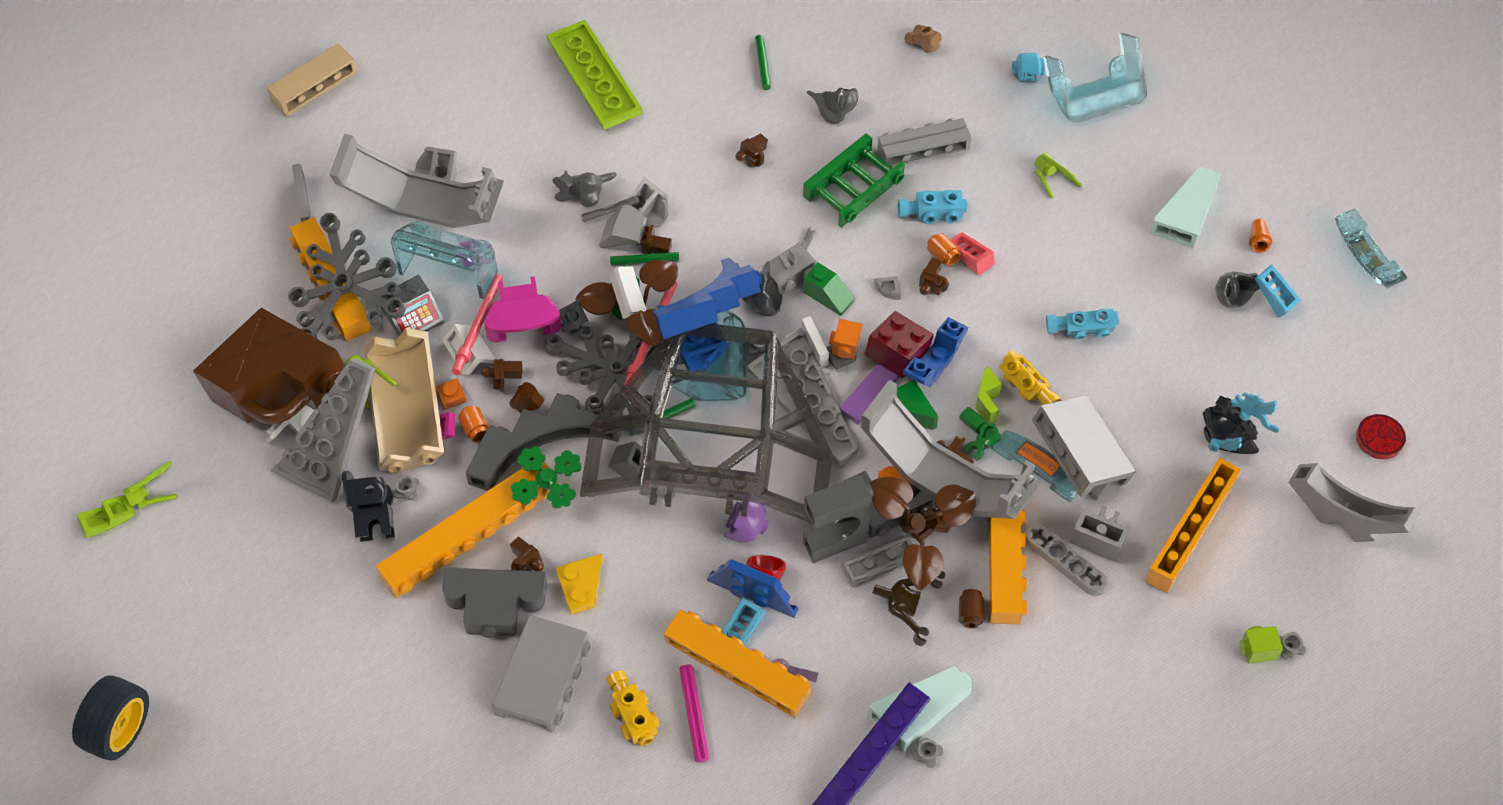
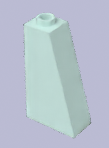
M1199 167L1155 216L1150 234L1194 248L1216 192L1221 173Z
M953 666L913 684L929 696L931 700L896 743L903 752L971 694L973 684L968 674L964 671H959ZM902 690L872 703L869 706L868 717L876 724Z

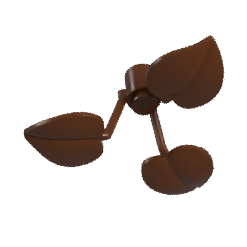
M653 260L641 267L639 278L642 283L647 284L643 296L645 306L651 287L657 292H664L674 285L678 277V266L676 263L665 260ZM606 282L588 285L579 292L575 301H579L580 305L587 312L594 315H605L614 309V303L619 306L612 284ZM648 309L644 312L639 310V313L630 315L627 319L629 331L639 340L658 347L662 336L658 331L653 310L656 309Z
M882 477L872 480L869 484L874 493L872 501L876 511L887 519H895L902 515L900 521L902 531L911 534V537L915 538L920 544H911L906 547L903 554V566L910 582L918 590H922L941 573L943 557L935 546H925V542L918 536V533L924 530L925 521L941 515L944 524L948 527L963 525L974 512L976 496L973 491L960 485H946L937 492L935 497V505L939 511L922 516L919 513L909 514L910 507L907 504L913 498V490L905 480L897 477Z

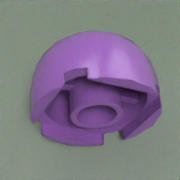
M744 491L740 495L744 499L741 503L736 501L725 527L730 528L729 532H724V537L740 543H747L756 539L759 533L763 535L769 524V521L765 520L767 511L764 504L757 497Z

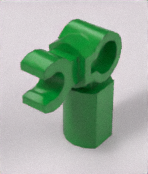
M967 407L960 414L959 418L979 435L975 441L967 443L964 449L967 454L973 449H977L973 457L976 461H979L983 457L986 448L989 449L991 446L999 443L1001 434L996 425L988 423L971 407Z

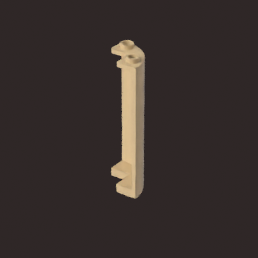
M405 328L396 340L374 336L364 349L365 359L369 358L372 364L396 382V386H392L374 372L369 389L378 470L397 474L402 470L433 464L444 453L428 332Z

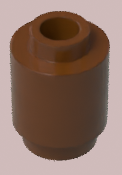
M977 589L963 590L962 595L959 597L958 621L965 628L974 629L984 622V597L982 592Z

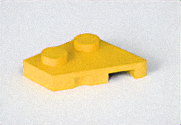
M601 553L555 568L571 615L595 607L600 570L603 563Z

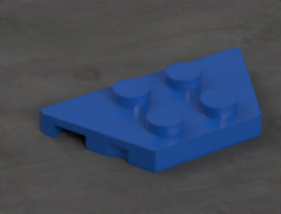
M659 305L657 306V309L664 307L665 305ZM717 322L670 337L692 380L699 377L728 350V343Z
M731 559L726 564H722L716 572L712 570L707 578L708 582L729 590L737 597H746L753 600L760 607L767 606L792 618H795L798 612L796 605L788 603L790 596L783 589V585L777 578Z

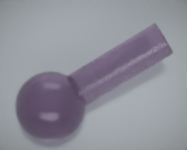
M777 658L772 661V663L777 661L787 668V672L794 676L799 674L808 681L817 682L819 672L790 666L788 661L783 658Z

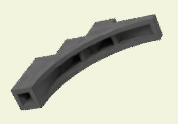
M557 393L546 416L535 410L523 409L512 432L504 427L489 425L466 471L468 485L486 491L490 490L495 486L500 476L517 461L518 456L522 455V450L525 448L531 449L532 447H540L561 439L576 437L602 438L618 442L621 436L620 422L612 417L596 415L587 409L581 410L580 402L574 396Z

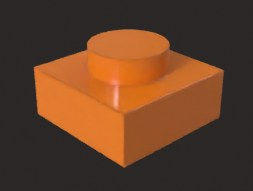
M458 378L435 386L444 410L467 402Z

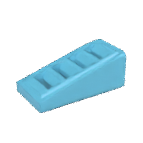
M1273 265L1267 267L1255 278L1278 318L1287 314L1301 301ZM1270 275L1272 279L1266 282L1265 278ZM1275 283L1277 287L1272 289L1270 286ZM1278 291L1281 293L1279 297L1276 294Z
M742 598L724 627L722 634L726 636L730 634L740 639L744 643L743 646H745L763 620L766 611L747 599ZM745 610L754 614L753 619L743 614ZM742 618L750 624L746 627L737 621ZM736 626L737 628L741 629L742 631H744V634L740 635L732 630L733 627Z

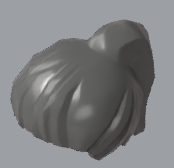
M840 87L836 92L825 91L823 93L807 91V94L815 100L821 116L831 124H838L843 121L845 115L857 105L859 98L856 88L849 90Z
M767 261L764 268L759 272L762 279V284H759L761 292L744 297L742 300L750 305L757 314L770 317L777 315L780 311L783 296L778 292L775 281L770 276V262Z
M1233 271L1219 277L1215 286L1219 302L1230 308L1244 306L1255 291L1260 289L1255 280L1258 274ZM1266 277L1265 281L1269 282V278Z

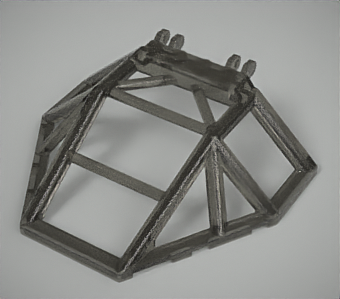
M708 324L663 339L591 423L580 497H595L598 495L649 489L651 490L649 505L656 504L658 498L657 491H666L665 507H671L674 492L727 499L725 514L731 515L733 511V500L743 501L740 508L741 516L747 517L749 502H755L812 524L804 509L805 504L768 490L773 445L776 443L817 460L813 493L829 487L833 454L775 331ZM686 336L765 345L763 380L676 369ZM663 361L651 403H649L637 390ZM779 371L797 410L776 419ZM673 379L762 389L760 430L662 418ZM627 402L638 412L615 417ZM803 423L812 442L789 433L787 430ZM645 427L638 474L597 480L604 434ZM665 428L754 440L716 468L693 465ZM658 438L662 440L679 463L655 460ZM758 449L755 472L731 469Z

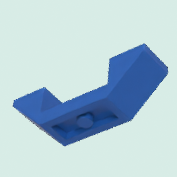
M947 317L937 329L935 340L921 359L914 357L903 371V374L925 386L931 387L953 360L969 327Z

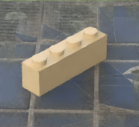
M339 43L267 87L271 102L285 117L289 116L357 73L354 58Z

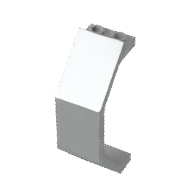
M348 134L343 136L329 174L335 184L395 214L452 228L490 222L504 180L495 178L492 169L482 167L481 170L484 176L483 180L469 183H460L411 171L360 146L355 138Z
M889 380L862 414L861 429L901 476L934 498L942 487L951 484L960 485L973 491L976 496V506L972 516L1015 519L1040 484V481L1036 480L1033 475L1035 465L1026 460L1020 476L991 474L980 469L935 442L897 398L898 384Z

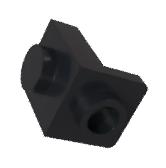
M574 301L558 310L562 320V333L570 332V334L579 331L582 324L589 321L579 301Z

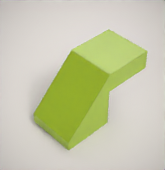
M989 366L984 369L976 402V410L988 423L994 424L997 422L999 409L992 400L1000 396L1002 383Z

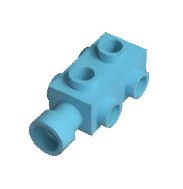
M961 190L923 191L916 193L915 201L898 199L899 217L917 215V221H923L926 224H932L936 220H946L948 223H955L962 219L963 213L967 212V200L963 199Z
M1113 309L1077 311L1075 313H1066L1065 316L1059 317L1056 315H1046L1048 334L1066 330V337L1072 336L1073 339H1083L1089 334H1096V337L1109 336L1110 332H1113L1116 325L1119 324L1118 312Z

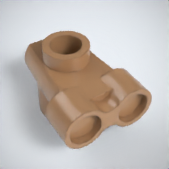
M918 24L913 32L906 33L904 40L907 44L922 45L925 53H932L940 48L939 42L942 36L939 32L934 31L932 27Z

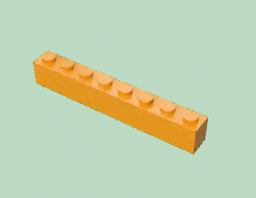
M545 462L542 463V469L549 468ZM523 468L377 564L375 567L380 579L395 598L401 594L408 593L414 585L422 580L429 579L441 567L450 565L460 554L469 552L478 542L484 538H490L502 526L511 524L518 515L533 509L539 501L547 498L550 489L545 490L538 486V497L532 499L527 505L521 504L519 500H513L511 485L515 482H520L523 478H526L528 482L535 481V476L538 471H533L532 469L528 472L524 471Z

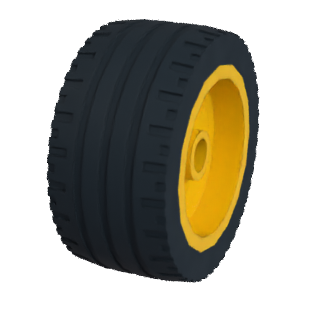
M112 675L104 676L98 680L87 692L75 715L72 728V740L75 745L90 754L110 761L117 760L123 756L137 739L146 721L149 708V695L147 691L132 682Z

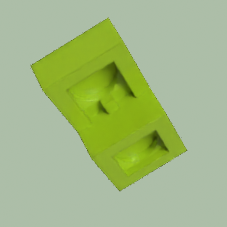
M121 495L102 501L100 508L77 514V520L85 538H89L126 522L135 513L126 496Z

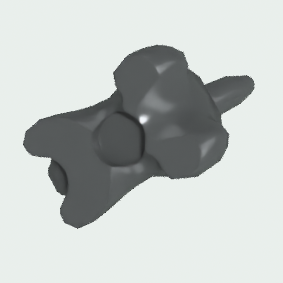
M565 170L563 175L552 180L560 190L555 194V199L563 202L575 197L581 200L583 206L591 207L599 201L602 183L611 181L617 176V173L611 172L596 175L586 172L581 175L570 176Z

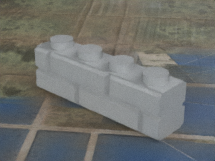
M950 118L938 124L928 123L920 128L914 129L910 127L902 132L884 133L878 137L877 148L880 158L893 167L901 161L906 164L969 150L971 135L964 118Z

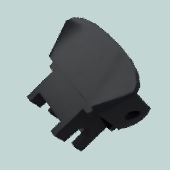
M343 471L342 485L346 508L353 513L355 537H360V542L372 541L373 527L376 524H380L382 535L385 534L387 539L395 538L393 509L391 508L393 493L390 486L386 485L382 477L355 479L350 471ZM369 485L374 487L371 489H365Z

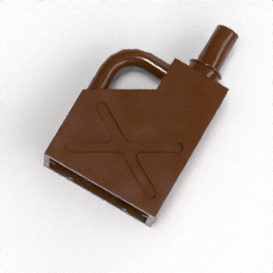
M261 307L199 364L193 372L210 400L246 423L258 420L266 424H279L294 417L306 405L313 410L317 409L324 395L329 393L335 384L334 381L345 365L335 348Z

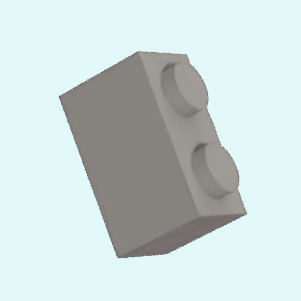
M798 242L769 261L770 276L775 281L780 294L789 293L804 281V277L815 266L816 260Z
M1103 505L1099 515L1083 509L1074 527L1070 543L1117 562L1130 528L1116 523L1120 512L1115 511L1113 517L1106 519L1105 512L1107 507Z

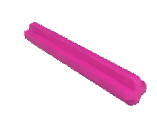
M691 664L682 665L679 670L694 758L697 763L706 762L709 759L694 670Z

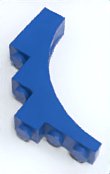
M730 258L722 259L723 269L719 276L710 284L684 299L653 310L660 335L665 339L719 321L718 313L740 307L738 299L761 292L759 284H762V279L759 271H755L750 265L740 268L739 264Z

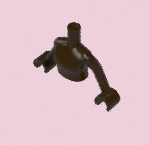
M943 570L938 576L940 579H944L946 576ZM909 578L897 581L891 589L875 584L872 594L888 599V611L901 619L915 632L913 641L916 645H925L927 641L921 638L919 634L928 636L929 630L926 627H919L910 617H913L916 612L921 592L909 588V586H914ZM935 579L930 585L933 588L939 589L943 583Z

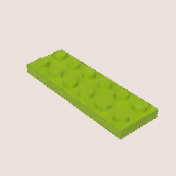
M586 20L546 35L548 43L603 130L643 114L639 102Z

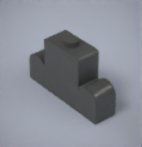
M445 567L442 583L446 604L452 609H462L465 607L463 623L466 633L482 635L486 638L515 636L519 608L522 607L523 610L529 613L540 611L544 607L547 590L546 574L539 571Z

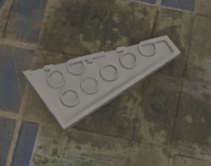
M800 328L747 366V371L812 439L841 466L858 453V446L848 425L845 424L842 418L838 404L836 405L830 387L819 364L815 361L812 354L813 351L806 342L802 328Z
M356 358L350 359L334 381L335 384L329 393L324 395L319 407L312 412L295 436L292 445L285 450L282 459L271 471L331 502L336 500L342 483V472L346 470L376 368Z

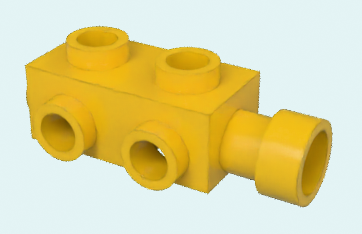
M1010 351L1004 356L999 369L1004 373L1003 377L1019 389L1018 393L1021 397L1028 401L1040 400L1041 405L1062 401L1056 392L1050 391L1052 386L1048 383V380L1042 377L1033 367V364L1026 360L1022 354Z
M624 670L615 671L606 678L609 688L614 690V693H612L613 703L609 704L611 712L615 719L621 718L623 725L620 726V729L626 741L631 739L633 745L638 743L641 746L648 745L654 741V736L657 735V727L660 726L658 718L654 712H649L646 706L649 702L644 690L639 691L635 683L629 686V679ZM633 698L632 702H626V700ZM640 719L644 720L643 724H636Z

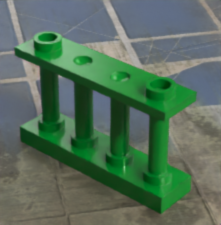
M867 133L803 183V197L810 202L813 198L820 196L839 212L838 226L841 228L847 223L853 222L861 211L894 184H899L904 178L905 163L901 161L892 168L872 152L873 138ZM862 159H868L882 170L885 175L877 181L858 166L857 163ZM847 171H852L870 187L861 193L841 176ZM831 184H836L853 197L854 200L845 206L825 189Z

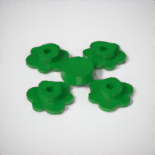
M539 447L523 449L522 455L517 458L518 465L523 466L526 472L532 469L533 471H538L535 476V481L528 482L526 478H523L520 482H515L511 485L513 500H519L523 505L529 504L532 499L538 497L537 489L539 486L545 490L550 489L547 499L551 501L553 508L559 509L562 506H570L571 500L576 497V493L573 489H570L567 483L562 485L556 484L557 474L564 473L565 476L569 477L573 472H579L582 468L579 462L580 456L577 454L573 455L568 450L563 451L561 456H557L554 459L556 464L554 470L549 468L542 469V463L545 462L546 457L542 454Z

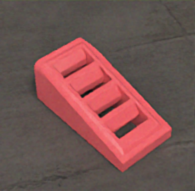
M961 232L951 239L959 248L961 253L959 259L976 274L980 275L994 265V252L965 233Z

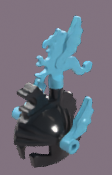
M1245 392L1242 394V396H1245L1244 400L1239 394L1232 401L1230 398L1220 395L1215 403L1216 405L1206 408L1202 413L1206 424L1204 435L1209 442L1208 448L1213 452H1217L1220 449L1237 454L1258 453L1259 448L1254 442L1257 439L1258 432L1250 417L1252 415L1258 418L1266 429L1278 433L1279 427L1270 425L1266 416L1276 412L1277 401L1264 403L1263 399L1258 398L1259 395Z

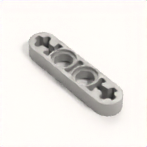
M1035 524L1027 529L1026 544L1087 594L1098 596L1104 592L1107 579L1100 570L1044 526ZM1033 535H1041V539H1032ZM1057 547L1061 549L1063 555L1054 557L1049 553V550ZM1078 563L1082 567V571L1072 572L1068 565ZM1091 581H1099V585H1090Z

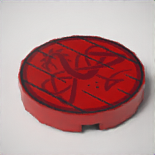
M1373 414L1360 422L1356 431V442L1360 449L1371 454V457L1386 460L1395 457L1403 449L1406 442V432L1396 419L1384 414Z

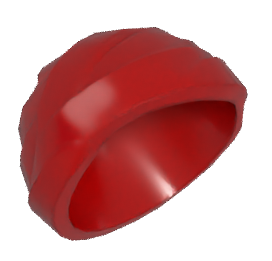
M755 555L749 557L746 562L747 566L773 576L779 581L786 570L784 560L775 556Z

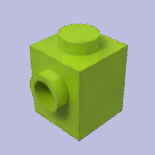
M1262 626L1250 627L1245 631L1242 640H1240V651L1242 655L1246 656L1248 664L1278 660L1283 650L1276 626L1264 628Z

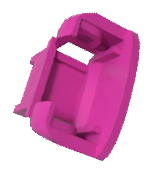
M535 276L530 277L531 284L503 287V282H498L500 301L491 304L484 323L486 335L490 341L496 343L507 341L506 333L528 331L543 327L544 335H551L561 329L560 312L548 296L538 295Z

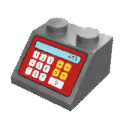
M420 275L398 285L401 292L396 298H399L406 307L405 314L401 318H391L385 309L381 308L398 336L401 335L405 328L429 331L445 322L429 288ZM396 287L391 288L390 293L394 292ZM389 296L383 297L387 300L391 299Z

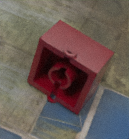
M894 311L869 335L864 355L904 378L906 376L903 374L905 368L914 357L922 358L930 348L934 334Z

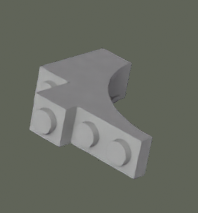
M1318 463L1299 464L1288 482L1321 523L1340 522L1355 542L1375 541L1380 534L1409 533L1420 515L1415 507L1385 504L1349 489L1329 475Z

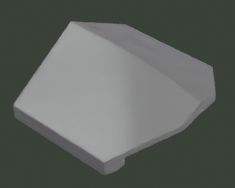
M427 146L416 162L415 172L455 181L457 176V152Z
M644 177L630 195V197L637 196L639 203L632 206L647 218L645 226L654 225V228L661 226L669 216L668 195Z
M632 205L620 206L607 220L599 246L605 248L640 244L647 218Z

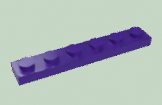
M908 682L812 805H849L929 703L930 697Z

